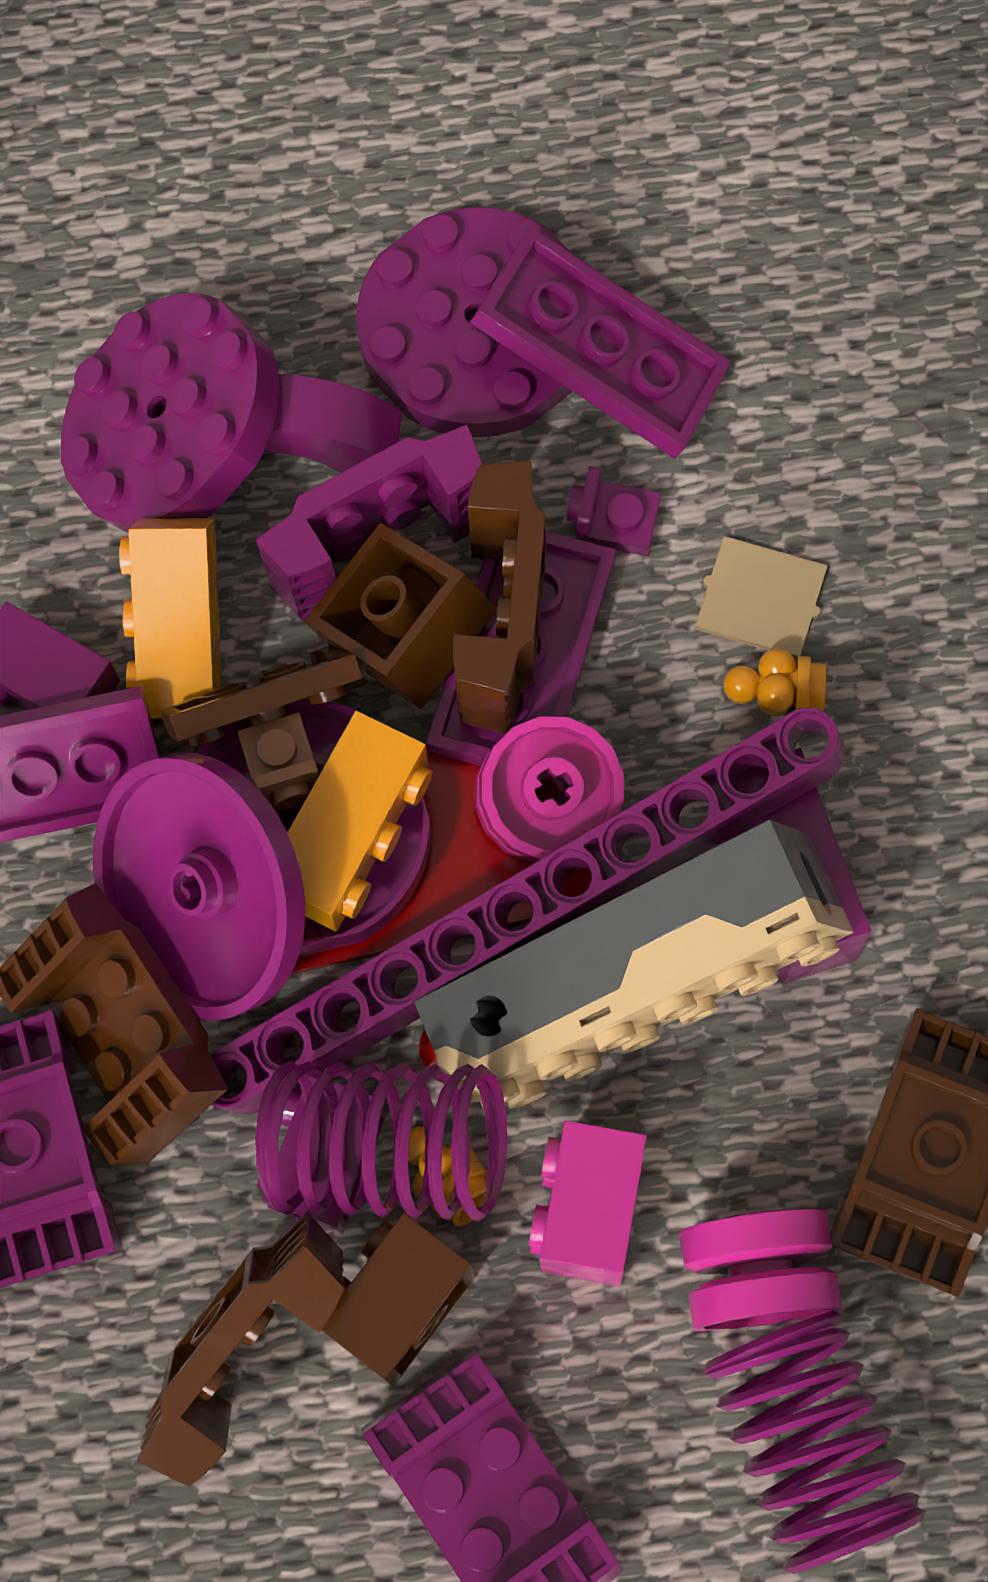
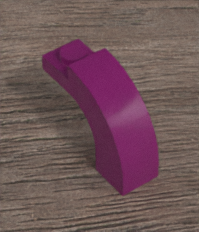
M279 374L280 391L276 419L263 453H284L309 458L342 473L399 442L402 410L368 392L338 382L301 375Z

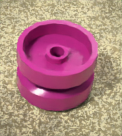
M539 716L514 726L485 754L474 780V807L484 832L503 852L529 863H536L620 813L624 804V773L613 747L593 727L569 717ZM546 780L555 785L557 789L555 801L549 799L542 803L537 798L535 789L542 786L540 781Z
M826 1210L756 1211L701 1223L679 1231L683 1264L686 1269L696 1274L728 1273L729 1276L697 1285L688 1293L692 1326L695 1331L729 1330L809 1319L833 1310L836 1312L843 1310L837 1273L823 1267L793 1268L792 1266L793 1264L820 1258L833 1248Z

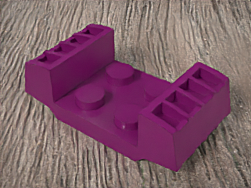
M462 426L426 441L406 437L298 496L292 514L256 539L271 589L301 621L308 617L336 580L331 558L335 557L336 560L342 561L355 556L379 523L394 531L404 529L420 516L421 509L430 505L453 543L470 533L468 515L469 495L479 465L483 464L468 426Z
M52 1009L0 1026V1288L107 1255L123 1248L112 1204L102 1197L87 1136L83 1130L84 1125L70 1074L76 1072L69 1041L63 1031L60 1020Z
M474 1348L361 1428L363 1437L389 1477L394 1478L461 1582H610L624 1572L591 1520L588 1519Z

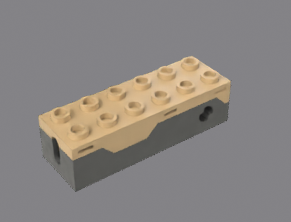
M768 820L414 1001L425 1028L418 1045L420 1057L425 1068L436 1063L445 1068L450 1074L466 1064L474 1068L483 1064L497 1077L503 1092L504 1103L507 1102L509 1109L518 1108L543 1097L546 1094L543 1085L562 1075L565 1081H572L597 1071L603 1066L599 1057L621 1047L623 1053H630L660 1039L657 1029L674 1020L679 1019L682 1025H686L712 1015L719 1010L716 1000L736 990H739L741 996H746L773 985L779 980L776 971L797 960L804 967L829 958L840 950L836 941L854 933V930L810 835ZM434 1078L436 1081L443 1083L441 1080ZM464 1080L460 1081L458 1085L459 1089H461ZM475 1086L471 1102H480L484 1109L480 1092Z

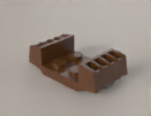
M532 461L479 465L468 501L472 558L503 560L502 575H505L503 597L499 596L496 618V636L498 638L454 634L453 663L460 722L504 735L512 729L520 694L535 682L546 569V516L534 504Z
M96 883L65 898L0 967V995L10 1013L47 1004L49 1009H52L60 1020L64 1033L108 1101L83 1126V1130L98 1152L110 1165L151 1162L163 1148L170 1144L177 1135L228 1090L208 1051L209 1035L141 929L123 919Z
M916 1008L903 1033L890 1069L892 1070L891 1077L850 1188L841 1201L830 1235L832 1247L959 1298L975 1252L988 1223V1036Z
M308 1212L295 1222L273 1245L251 1249L171 1351L161 1392L147 1416L149 1419L145 1425L147 1430L142 1437L144 1439L140 1446L142 1451L137 1459L140 1464L184 1485L191 1486L220 1460L227 1448L232 1408L229 1402L215 1393L231 1368L225 1361L240 1341L250 1346L261 1335L274 1315V1310L269 1307L273 1299L318 1333L326 1325L344 1291L342 1284L344 1281L342 1276L344 1272L342 1267L344 1263L342 1259L343 1251Z

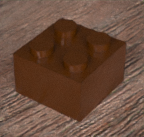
M379 523L304 620V623L328 646L354 653L361 671L419 709H422L454 667V634L478 636L497 611V608L465 573L384 524Z
M405 1213L402 1214L395 1225L385 1220L371 1235L361 1252L367 1258V1262L352 1282L343 1276L344 1281L342 1284L344 1291L336 1309L322 1329L326 1335L393 1387L475 1279L472 1266L468 1261Z

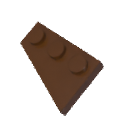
M325 646L309 652L312 661L310 666H306L304 661L278 664L261 671L262 674L257 676L259 684L247 688L245 682L232 683L160 710L167 733L177 741L187 739L189 746H198L224 737L226 735L224 726L245 718L249 719L250 725H259L279 719L287 714L286 704L309 697L311 705L340 698L348 693L345 684L362 679L356 656L348 651Z

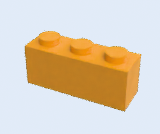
M215 518L138 519L129 528V536H122L120 540V568L123 575H131L132 599H125L123 604V629L125 637H134L135 661H128L126 689L143 686L151 718H162L160 710L222 687Z
M355 711L287 832L301 871L305 896V917L335 932L338 931L345 916L354 919L361 911L371 889V883L365 881L376 859L385 862L392 854L402 831V826L396 824L407 803L416 806L420 802L433 773L432 770L427 768L426 744L358 711Z

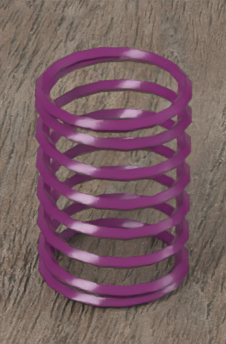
M289 1061L279 1066L273 1073L264 1089L258 1110L255 1144L256 1165L261 1187L273 1208L286 1215L293 1212L304 1201L311 1212L320 1216L336 1200L341 1211L350 1217L355 1215L368 1201L374 1213L384 1218L397 1206L400 1200L404 1211L412 1218L417 1219L429 1207L432 1199L435 1210L446 1220H449L463 1207L469 1217L479 1222L494 1209L501 1193L506 1169L508 1138L507 1114L503 1092L497 1077L483 1064L476 1068L466 1064L450 1074L445 1068L434 1063L424 1068L418 1074L414 1068L405 1063L391 1068L386 1073L383 1068L372 1062L359 1067L356 1071L338 1062L328 1066L323 1071L321 1067L309 1061L300 1065ZM308 1075L317 1079L313 1085ZM337 1076L348 1080L342 1089L339 1100L336 1089L330 1079ZM370 1076L380 1082L374 1091L371 1103L367 1090L361 1082ZM401 1077L410 1080L412 1083L407 1091L403 1106L398 1090L393 1083ZM432 1078H437L444 1084L435 1110L429 1090L425 1085ZM298 1080L305 1102L297 1139L299 1186L293 1197L286 1200L281 1191L278 1172V1139L284 1108L291 1089ZM464 1080L461 1089H459L458 1085L460 1081ZM475 1086L480 1092L488 1133V1175L486 1191L480 1207L474 1204L468 1183L470 1138L467 1117ZM322 1092H324L331 1122L329 1147L330 1176L324 1197L319 1202L313 1192L312 1182L318 1163L320 1143L318 1104ZM355 1094L360 1110L363 1133L362 1171L358 1191L354 1201L351 1203L345 1192L343 1169L345 1160V1127L348 1111ZM387 1097L394 1134V1166L390 1190L383 1204L377 1190L375 1157L380 1114ZM419 1100L425 1133V1169L422 1190L415 1205L410 1193L408 1157L413 1114ZM451 1103L454 1113L451 1143L454 1190L447 1206L443 1193L441 1167L446 1116Z
M834 1310L790 1325L717 1356L705 1364L702 1372L703 1375L716 1379L812 1349L724 1394L719 1398L716 1407L728 1412L816 1385L733 1429L729 1438L739 1444H745L821 1421L754 1456L746 1462L742 1471L750 1476L759 1477L824 1458L766 1489L759 1495L756 1503L757 1506L769 1511L826 1496L787 1517L772 1529L769 1538L780 1544L794 1543L831 1533L785 1560L782 1569L792 1574L835 1560L902 1532L921 1522L926 1513V1510L917 1507L920 1496L908 1492L808 1523L826 1512L899 1476L906 1464L901 1460L891 1459L803 1486L884 1444L889 1439L892 1431L884 1426H876L797 1450L868 1413L874 1408L878 1398L870 1393H862L794 1413L848 1385L860 1376L864 1364L844 1361L792 1376L845 1346L850 1332L841 1328H833L840 1323L843 1315Z

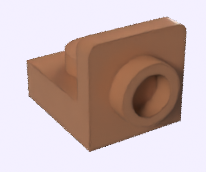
M300 713L237 731L252 783L260 790L271 806H274L276 810H289L302 806L317 781L319 772Z

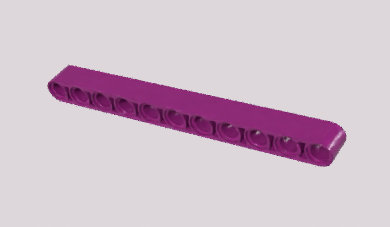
M801 708L787 714L214 1051L211 1056L227 1087L232 1072L241 1066L245 1068L247 1082L244 1090L237 1097L232 1098L229 1090H227L211 1105L239 1114L251 1115L257 1113L267 1083L278 1067L285 1064L283 1056L284 1046L293 1035L300 1033L304 1042L303 1052L300 1058L294 1062L295 1064L300 1065L309 1061L321 1067L324 1071L328 1066L335 1063H344L418 1020L420 1016L414 1001L692 860L829 780L840 770L845 760V746L835 722L827 713L816 708ZM813 732L822 733L828 737V745L819 756L812 759H803L795 755V746L804 735ZM763 767L769 770L768 780L759 791L752 794L737 791V780L746 769ZM693 801L709 803V814L700 826L683 828L679 825V815L688 803ZM638 834L648 835L651 842L647 855L634 863L623 862L621 853L625 842L630 837ZM579 868H590L592 880L588 890L576 897H566L564 885L568 875ZM531 901L534 911L530 923L524 929L509 931L507 920L511 909L518 903ZM467 934L474 935L476 945L472 957L466 963L454 965L451 959V949L455 941ZM415 967L418 974L415 990L408 997L398 999L395 993L397 977L405 969ZM357 1000L361 1009L360 1019L351 1030L342 1032L339 1025V1014L345 1005ZM297 1080V1082L295 1083V1085L292 1087V1089H293L294 1087L299 1088V1089L301 1088V1086H300L298 1080Z

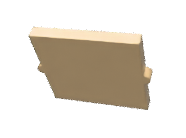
M723 536L712 574L705 576L703 579V586L707 590L695 630L764 650L785 649L797 659L798 656H801L811 619H817L820 614V608L816 606L828 565Z

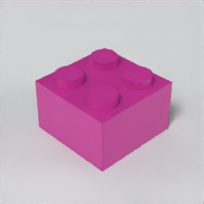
M565 1120L561 1139L548 1137L541 1178H543L542 1187L552 1189L549 1207L536 1204L529 1246H531L530 1253L540 1255L541 1272L612 1286H621L647 1135Z

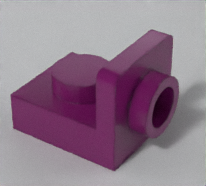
M589 466L585 485H573L567 521L577 522L576 539L613 548L617 551L649 556L661 493L601 482V468Z

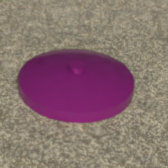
M195 753L172 754L144 762L123 775L108 794L97 821L93 844L94 884L96 883L124 920L141 929L198 1019H227L266 1003L281 990L295 968L305 928V896L301 871L295 850L279 816L260 790L249 779L228 764L209 756Z

